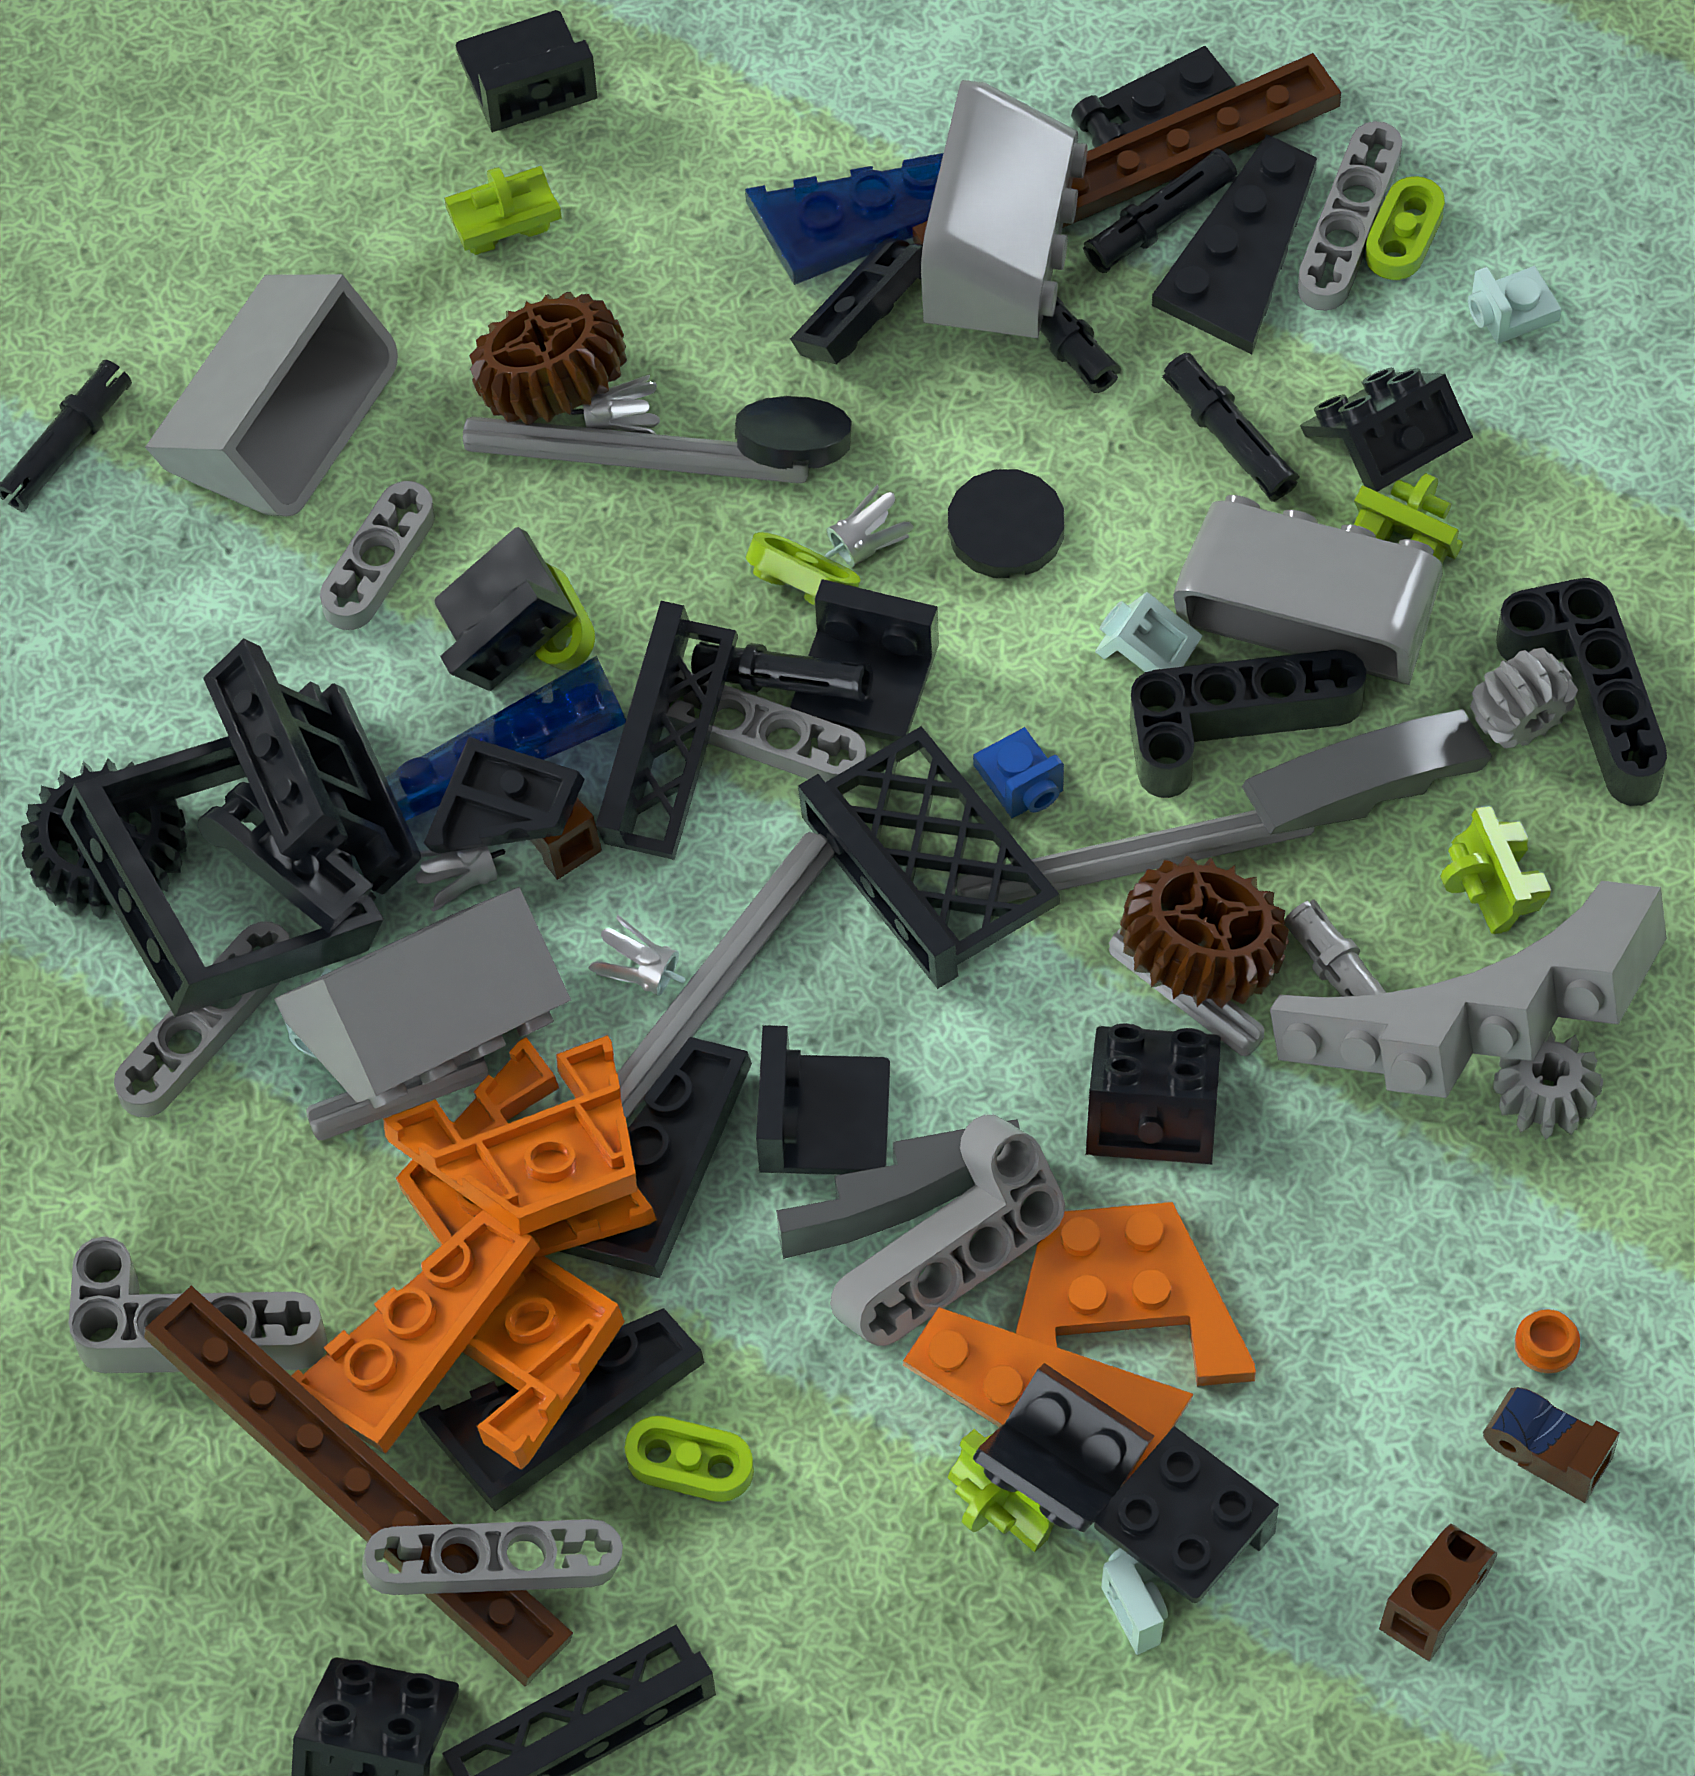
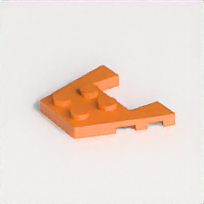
M608 1035L556 1054L558 1073L575 1096V1099L466 1140L460 1137L436 1099L383 1118L385 1137L389 1143L519 1236L637 1192L636 1172L626 1118L622 1107L612 1041Z
M527 1037L518 1041L509 1051L511 1059L494 1078L488 1075L473 1091L476 1098L454 1122L450 1121L463 1140L508 1124L507 1120L559 1089L555 1075ZM413 1159L396 1177L401 1191L440 1246L483 1210ZM637 1187V1192L530 1232L528 1234L535 1239L540 1247L533 1259L647 1226L657 1220L653 1208Z
M1173 1202L1064 1211V1216L1059 1226L1050 1235L1038 1242L1016 1334L1057 1347L1056 1336L1189 1325L1197 1386L1255 1381V1363Z
M545 1256L530 1261L463 1350L464 1354L519 1390L477 1426L483 1443L519 1469H523L533 1458L625 1322L617 1303Z

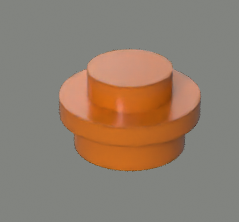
M1550 1309L1540 1310L1531 1313L1519 1324L1514 1341L1515 1350L1520 1360L1530 1369L1540 1373H1557L1568 1368L1577 1358L1580 1348V1334L1575 1324L1563 1313Z

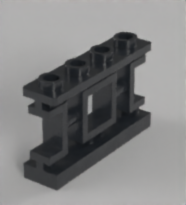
M244 638L203 677L281 855L299 861L311 849L314 857L323 861L335 849H339L355 856L364 878L373 884L371 890L381 895L385 894L421 860L419 848L343 687L332 683L326 690L321 692L319 685L310 681L297 692L279 684L261 646Z

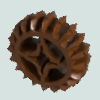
M565 292L555 299L547 294L542 301L533 304L526 301L523 308L515 312L506 311V318L504 320L489 324V334L481 335L476 339L477 348L469 355L472 362L470 370L474 377L472 382L478 395L482 397L484 404L490 408L494 416H503L507 423L516 422L521 419L525 425L532 424L538 418H544L549 423L555 415L566 412L571 416L572 409L580 405L590 406L593 396L607 393L609 391L608 382L615 381L621 377L620 367L627 362L625 354L626 345L623 340L624 333L619 321L614 319L611 310L607 309L604 301L593 300L590 294H581L575 298L571 292Z
M1186 856L1178 865L1164 860L1157 870L1147 869L1144 876L1135 884L1134 889L1130 890L1120 920V935L1124 937L1123 953L1134 957L1135 972L1150 973L1151 988L1165 985L1172 989L1173 1000L1180 994L1191 996L1198 1007L1204 1000L1211 999L1221 1009L1231 999L1245 1004L1253 994L1262 995L1264 989L1273 980L1275 973L1278 974L1282 967L1290 929L1284 926L1285 910L1274 906V892L1259 891L1257 888V877L1244 879L1236 874L1235 865L1228 870L1216 867L1212 858L1204 865H1197L1189 856Z

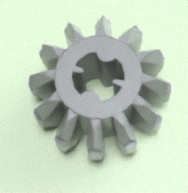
M1544 648L1533 649L1529 653L1524 650L1519 651L1513 659L1508 661L1502 660L1498 668L1485 674V681L1477 685L1472 692L1473 700L1470 708L1476 715L1475 720L1485 734L1490 735L1495 743H1500L1504 749L1515 747L1518 744L1524 746L1540 735L1546 736L1547 731L1551 727L1562 723V716L1571 711L1576 704L1574 698L1578 689L1572 682L1573 677L1562 662L1559 663L1553 654H1549Z
M1552 1029L1533 1061L1500 1057L1499 1066L1501 1069L1495 1073L1493 1082L1495 1093L1502 1095L1499 1102L1501 1114H1519L1517 1127L1520 1133L1528 1129L1533 1122L1541 1124L1540 1131L1545 1140L1552 1136L1554 1124L1556 1123L1572 1135L1578 1129L1579 1118L1590 1120L1597 1107L1595 1098L1601 1094L1603 1086L1601 1074L1594 1072L1597 1065L1595 1052L1577 1053L1579 1041L1576 1035L1567 1039L1563 1044L1555 1042L1556 1036ZM1543 1080H1550L1554 1082V1085L1547 1086L1543 1085L1542 1082Z

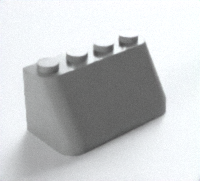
M962 80L959 86L923 241L921 258L923 322L1038 338L1043 315L1052 317L1054 314L1058 283L1051 281L1053 269L1063 270L1068 236L1061 235L1063 223L1073 224L1078 190L1071 189L1073 177L1083 178L1088 146L1087 144L1078 143V131L984 82Z
M343 274L264 275L145 448L163 469L171 474L265 515L293 516L305 506L392 377L398 359L396 343L391 334Z
M1228 495L1225 501H1215L1211 504L1181 569L1173 597L1177 616L1195 629L1289 654L1346 650L1356 654L1363 661L1366 674L1410 685L1443 576L1442 563L1433 556L1434 550L1430 546L1419 541L1403 539L1397 544L1377 539L1373 532L1360 526L1347 524L1342 525L1341 529L1318 524L1315 517L1305 512L1285 510L1283 514L1260 509V505L1249 498Z
M520 887L452 914L274 998L285 1023L356 1103L369 1099L373 1109L408 1094L404 1082L418 1075L424 1085L457 1070L458 1068L453 1058L467 1051L471 1060H475L504 1047L506 1043L502 1034L514 1028L517 1029L521 1037L554 1022L550 1010L571 1001Z

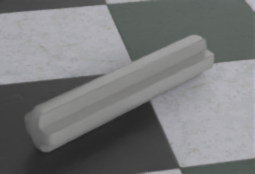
M1120 928L1109 942L1110 954L1151 985L1150 973L1135 972L1134 957L1123 953L1124 937L1120 935ZM1165 985L1153 987L1212 1034L1219 1035L1221 1041L1241 1056L1250 1055L1264 1038L1265 1029L1263 1025L1232 1001H1228L1221 1009L1211 999H1206L1197 1007L1191 996L1180 994L1173 1000L1172 989Z
M467 1051L453 1058L458 1068L457 1070L424 1085L418 1075L404 1082L408 1094L376 1109H373L369 1099L356 1103L348 1092L312 1104L306 1109L312 1132L317 1140H325L481 1082L488 1076L485 1059L480 1057L471 1060Z

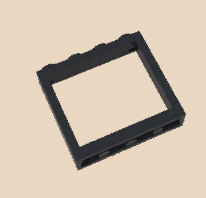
M229 736L75 783L62 815L65 825L175 1017L360 955L370 949L383 922V917L374 903L376 896L370 891L367 899L330 933L320 928L205 967L120 817L246 777ZM339 849L333 851L353 868L350 854Z

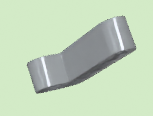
M994 1114L982 1115L974 1119L966 1127L961 1137L960 1150L975 1186L844 1275L837 1282L831 1294L830 1305L832 1313L838 1321L871 1344L876 1346L892 1344L931 1318L938 1307L944 1309L1050 1235L1059 1226L1064 1216L1065 1202L1041 1147L1032 1136ZM1004 1146L1001 1154L997 1157L1000 1149ZM925 1268L923 1274L919 1277L921 1271Z
M99 1237L91 1239L84 1243L75 1254L72 1269L69 1328L79 1357L86 1367L100 1373L181 1372L144 1338L145 1327L181 1294H139L138 1276L130 1253L124 1244L115 1238ZM103 1271H120L116 1278L109 1282L98 1283L93 1281ZM200 1293L233 1324L244 1327L243 1333L284 1370L309 1368L317 1363L325 1354L323 1347L328 1342L319 1307L311 1297L304 1293ZM264 1325V1330L266 1333V1337L264 1338L262 1337V1332L260 1329V1326ZM299 1326L297 1330V1335L291 1336L293 1333V1327ZM100 1329H116L113 1336L105 1341H89L91 1336Z

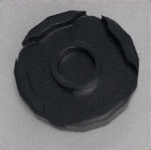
M797 396L765 398L746 405L736 415L735 439L737 438V448L739 451L758 464L787 470V468L793 469V461L808 460V468H821L840 460L850 450L852 421L844 410L822 400Z
M994 469L972 477L956 491L948 507V536L956 557L975 572L992 578H1010V573H1020L1025 571V575L1042 569L1056 556L1064 540V507L1056 491L1039 476L1018 469Z

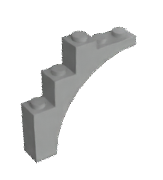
M1601 881L1582 907L1550 934L1513 956L1473 973L1432 985L1362 996L1310 997L1279 995L1270 1008L1278 1060L1381 1073L1385 1076L1386 1090L1447 1098L1472 1054L1533 1061L1558 1017L1619 1024L1667 939L1661 887Z

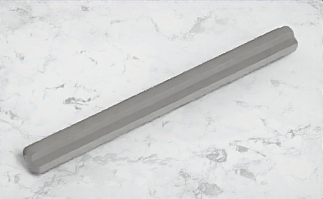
M482 417L467 418L463 430L464 448L471 452L790 483L806 482L810 469L808 468V460L793 461V469L787 468V470L758 464L739 451L737 442L544 423L525 425L523 421L507 423L506 420Z
M1256 810L1031 860L1058 891L1145 872L1147 869H1158L1164 860L1171 861L1177 865L1186 856L1195 861L1309 836L1314 833L1315 827L1270 835ZM961 874L958 877L956 886L957 895L988 900L993 878ZM1002 880L997 901L1008 902L1036 896L1037 894L1028 883Z
M813 832L804 834L617 1072L622 1107L626 1120L631 1117L642 1103L645 1095L689 1037L695 1035L834 857V850L826 837Z

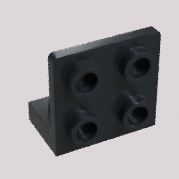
M558 10L460 40L455 45L458 58L492 133L598 99L594 60L586 40L574 42L566 22Z
M1392 367L1380 370L1361 382L1364 387L1363 390L1349 398L1342 394L1320 403L1314 408L1316 416L1300 425L1305 437L1342 438L1363 485L1376 492L1473 438L1446 374L1421 373L1419 368L1410 369L1405 372H1395Z
M519 527L509 532L442 591L434 601L456 640L450 648L440 655L444 665L451 675L488 691L493 690L577 616L529 534Z
M821 579L815 596L817 632L808 656L871 664L873 670L872 689L868 699H865L864 702H859L855 699L795 692L790 708L843 726L857 733L895 742L910 731L939 646L938 606Z
M1128 1023L1116 1024L1112 1027L1098 1026L1095 1034L1089 1089L1085 1155L1212 1165L1221 1037L1216 1034H1206L1194 1028L1163 1031L1142 1029L1137 1025Z
M762 1025L756 1134L759 1173L843 1175L886 1167L890 1060L887 1057L801 1055V1050L789 1049L788 1026Z
M1044 1363L1037 1369L1006 1422L979 1446L973 1456V1460L984 1467L985 1476L998 1487L1010 1492L1020 1491L1040 1505V1512L1055 1525L1065 1529L1075 1528L1080 1532H1085L1101 1515L1109 1500L1127 1481L1154 1435Z
M1174 1426L1109 1500L1106 1508L1094 1521V1527L1189 1601L1198 1603L1248 1544L1260 1551L1276 1533L1279 1504Z
M332 1658L293 1737L291 1776H430L431 1757L458 1699L459 1684L424 1673H410L372 1665L362 1660Z

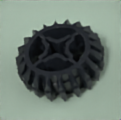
M107 758L101 771L94 772L83 761L80 769L81 775L74 778L60 770L58 777L60 787L57 789L41 785L39 793L41 804H28L26 816L29 823L21 826L20 834L24 845L22 857L26 868L30 869L33 884L39 888V891L46 890L48 899L55 906L66 901L69 910L76 916L90 904L93 915H96L100 920L106 911L107 905L111 904L65 825L62 815L75 783L117 771L115 763ZM130 762L125 768L133 766L135 764L133 762ZM176 799L136 812L151 823L149 835L139 833L136 826L130 824L128 818L130 814L120 817L160 889L168 892V885L170 884L167 873H181L182 860L180 853L187 851L186 847L188 844L184 831V826H186L184 813L177 806ZM60 840L70 843L72 850L77 851L79 860L76 866L57 854Z

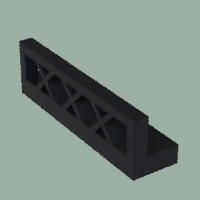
M660 601L595 825L604 844L675 860L738 640L736 630L690 621L684 605ZM689 638L719 644L715 663L692 675L683 661ZM679 671H681L686 680L676 685ZM709 681L706 694L704 695L699 686ZM693 690L702 705L699 718L676 731L667 717L670 703ZM665 726L670 735L660 741L662 730ZM693 736L691 747L688 751L683 742ZM677 746L686 761L683 774L660 787L651 773L653 761L656 757ZM647 782H649L653 792L643 797ZM677 792L675 803L672 807L667 798ZM661 802L670 817L664 841L633 834L638 815Z
M674 1625L443 1752V1759L453 1776H470L463 1762L485 1750L510 1756L474 1776H571L715 1696L713 1672L701 1652L699 1651L694 1654L678 1626ZM673 1648L680 1662L641 1682L647 1661ZM635 1668L632 1679L621 1677L624 1673ZM606 1685L626 1690L623 1694L583 1714L588 1695L595 1689ZM577 1700L574 1711L561 1709ZM547 1717L568 1723L527 1747L524 1746L530 1726L537 1721ZM518 1732L515 1744L503 1741Z

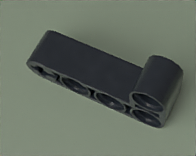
M1578 578L1520 590L1511 594L1504 600L1500 611L1496 637L1497 649L1500 655L1508 661L1513 659L1519 651L1526 650L1529 653L1533 649L1544 648L1549 654H1553L1557 660L1563 659L1565 667L1573 677L1572 682L1578 689L1575 697L1606 787L1611 796L1620 803L1629 806H1642L1651 802L1658 795L1667 760V750L1616 603L1608 587L1600 581L1591 578ZM1583 614L1590 616L1592 619H1581L1575 615ZM1525 626L1532 628L1534 631H1523L1516 627ZM1602 664L1609 667L1610 669L1601 670L1593 667L1592 665ZM1618 714L1625 716L1628 720H1616L1609 715ZM1633 751L1632 761H1627L1629 752Z
M1327 650L1157 669L1143 673L1136 678L1131 687L1130 731L1137 774L1141 786L1149 794L1161 798H1171L1183 793L1192 781L1194 742L1333 727L1351 723L1359 716L1363 709L1366 683V668L1363 661L1356 654L1346 650ZM1305 689H1310V693H1305ZM1277 692L1283 693L1287 697L1274 698L1267 694ZM1212 699H1221L1228 703L1223 705H1214L1207 701ZM1151 706H1162L1167 708L1168 710L1156 712L1151 711L1147 708ZM1166 757L1172 758L1177 762L1162 764L1155 760Z

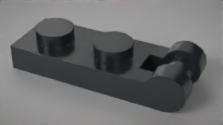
M1203 46L1104 96L1091 95L1082 99L1073 108L1071 117L1080 130L1091 133L1093 136L1092 144L1096 148L1234 88L1236 83L1209 49ZM1119 117L1123 124L1111 123L1110 120Z
M893 237L881 241L790 338L800 356L836 365L842 359L849 356L856 349L858 341L878 320L891 312L894 303L917 278L922 279L921 258L923 244L913 243L910 245L905 240Z
M240 782L227 793L225 804L222 807L214 806L210 808L198 820V829L208 843L216 847L228 849L327 933L336 928L365 901L373 887L372 883L334 852L323 861L315 858L311 849L299 861L281 855L249 783ZM241 822H252L257 827L251 831Z

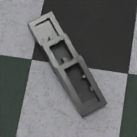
M1461 709L1409 720L1360 734L1312 751L1246 779L1242 788L1271 835L1366 818L1377 802L1423 795L1435 779L1482 770L1492 755L1465 711Z
M1018 1119L1007 1121L1020 1129ZM965 1129L893 1142L894 1165L835 1176V1200L776 1210L778 1235L783 1259L847 1244L910 1221L962 1195L975 1186L960 1150L961 1137ZM1004 1146L1000 1149L997 1157L1001 1154Z

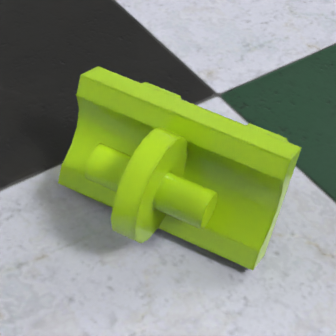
M542 166L505 177L502 170L497 167L487 171V184L444 198L447 212L464 250H470L475 255L495 249L499 239L517 233L532 237L547 232L550 222L562 219L561 208L551 192Z
M1427 473L1420 478L1416 486H1412L1402 480H1397L1394 483L1391 495L1407 502V505L1363 485L1354 499L1359 512L1354 525L1370 530L1376 535L1377 539L1389 541L1393 531L1411 540L1430 546L1434 550L1433 556L1439 559L1442 564L1446 556L1456 559L1463 546V542L1457 539L1458 529L1426 515V512L1445 519L1451 508V503L1434 496L1438 486V478Z
M1491 806L1475 808L1472 812L1473 820L1471 825L1451 842L1452 846L1448 849V852L1453 862L1442 870L1440 877L1446 891L1450 893L1466 892L1472 904L1478 903L1491 934H1500L1509 931L1520 915L1539 911L1550 897L1551 889L1543 872L1537 870L1520 872L1516 862H1520L1528 851V837L1521 822H1498Z
M973 1429L962 1438L959 1445L961 1453L947 1477L957 1486L955 1493L969 1504L962 1516L961 1522L972 1532L979 1531L990 1522L1003 1534L1010 1531L1031 1550L1036 1552L1048 1540L1054 1523L1049 1521L1040 1512V1505L1020 1491L1010 1492L998 1487L985 1476L984 1467L973 1460V1456L979 1446L991 1435L984 1437L977 1430Z

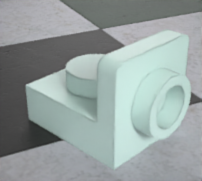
M1535 266L1498 280L1494 279L1487 267L1475 271L1472 294L1468 296L1469 310L1477 326L1480 328L1487 326L1497 344L1560 321L1561 307Z
M1146 592L1129 605L1120 601L1109 612L1099 628L1106 635L1095 650V653L1106 659L1118 650L1144 672L1183 667L1203 635L1150 593Z
M1119 1548L1109 1557V1561L1104 1563L1101 1588L1136 1655L1161 1644L1163 1620L1168 1618V1612L1156 1585L1152 1581L1146 1584L1143 1583L1156 1577V1575Z

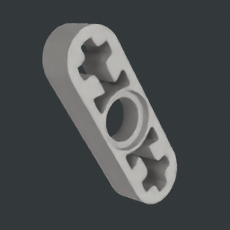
M401 481L389 486L382 493L324 581L320 590V599L324 616L332 626L342 630H354L366 625L373 618L433 526L435 514L431 494L423 485L413 481ZM411 503L416 504L418 513L408 511L398 524L396 508L406 510ZM397 524L399 526L400 535L396 531H394ZM374 546H386L394 552L392 559L381 566H371L362 560L363 554ZM356 574L362 580L357 588L359 603L349 601L344 608L339 607L337 597L347 599L357 587Z

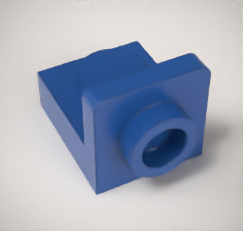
M1025 727L973 754V766L1011 819L1027 810L1036 813L1046 809L1054 803L1063 791V762L1057 755L1047 758Z

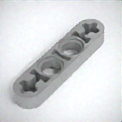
M1373 121L1365 123L1353 133L1301 263L1298 294L1307 306L1315 310L1327 311L1336 309L1348 298L1366 252L1368 234L1391 188L1400 165L1401 135L1393 126L1385 122ZM1374 144H1380L1384 146V149L1379 151L1374 169L1366 166L1368 150H1371ZM1358 185L1369 188L1374 193V197L1367 202L1357 203L1348 200L1343 192L1349 187ZM1341 229L1352 232L1356 236L1357 241L1350 246L1338 247L1331 244L1326 239V236L1334 230ZM1326 262L1334 265L1333 281L1329 282L1326 288H1319L1315 286L1316 282L1322 279Z
M679 671L676 685L686 680L681 671ZM709 681L699 686L704 695L706 694ZM724 685L717 712L727 708L736 709L745 716V720L739 727L731 730L720 729L713 724L708 744L806 779L819 774L825 782L867 758L863 739L851 729ZM693 690L683 695L684 701L676 700L668 709L667 717L676 731L698 719L695 718L694 708L700 709L701 703ZM789 728L796 731L801 738L794 747L781 750L772 747L767 742V737L776 729ZM812 738H817L818 749L812 747V755L810 758H807L811 748ZM841 749L849 751L850 760L843 759L838 766L829 764V755L836 756Z
M273 922L252 924L235 938L213 964L252 952L257 946L264 948L290 939L289 935L282 926ZM280 982L242 994L239 1002L228 1009H217L210 1005L175 1017L170 1010L116 1071L114 1086L121 1106L128 1113L137 1117H150L161 1113ZM182 1030L196 1031L202 1036V1040L194 1051L178 1054L168 1048L169 1040L177 1032ZM155 1055H159L165 1063L160 1069L154 1057ZM153 1077L156 1090L150 1093L142 1089L135 1095L132 1082L136 1079L147 1082Z
M592 1519L396 1526L381 1529L371 1536L365 1547L362 1571L365 1580L373 1589L382 1594L389 1595L586 1588L603 1585L613 1577L622 1557L623 1545L620 1535L612 1526L603 1521ZM559 1540L563 1542L561 1554H570L565 1555L562 1569L554 1568L557 1553L555 1541ZM584 1541H594L598 1552H607L602 1555L598 1566L588 1565L586 1555L575 1554L581 1552ZM515 1542H532L542 1551L544 1562L535 1570H520L509 1561L507 1555L508 1548ZM451 1544H465L476 1553L478 1564L470 1572L454 1573L442 1563L441 1552L443 1549ZM429 1545L431 1546L428 1562L430 1574H422L421 1570L424 1560L418 1559L421 1556L422 1546ZM388 1548L397 1549L399 1559L414 1560L403 1562L401 1573L397 1574L389 1573L387 1563L376 1562L383 1559L385 1549Z

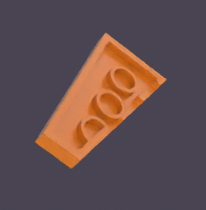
M482 1210L421 1263L423 1271L402 1289L398 1291L394 1287L374 1303L377 1308L376 1312L349 1335L343 1330L323 1348L327 1354L304 1374L298 1369L291 1376L356 1436L386 1454L539 1251L540 1247L531 1235L519 1236Z
M938 1307L903 1360V1366L999 1428L1008 1419L1037 1369L1044 1363L1154 1435L1131 1475L1176 1425L1193 1399V1393Z

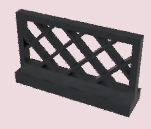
M922 726L826 782L817 774L798 785L801 815L813 833L821 834L828 839L829 844L834 850V860L937 989L958 977L957 965L1060 904V894ZM918 750L931 764L927 779L895 775L897 763ZM938 774L944 781L937 780ZM859 785L881 788L876 809L851 806L843 794ZM891 790L924 794L919 815L887 811ZM933 795L959 799L965 806L962 821L930 817L929 812ZM972 816L976 819L978 823L971 822ZM865 823L873 824L872 829L870 830ZM882 825L915 830L911 851L885 848L879 841ZM925 831L958 836L954 856L948 857L920 853ZM967 837L994 841L999 847L997 862L991 863L963 859ZM1007 858L1013 864V866L1005 865ZM899 865L907 866L906 872ZM916 868L950 872L945 894L918 890L913 883ZM959 874L993 878L988 900L954 895ZM1002 880L1028 883L1037 894L1021 905L997 901ZM934 908L941 909L940 916ZM951 910L984 915L982 928L959 941L947 926Z

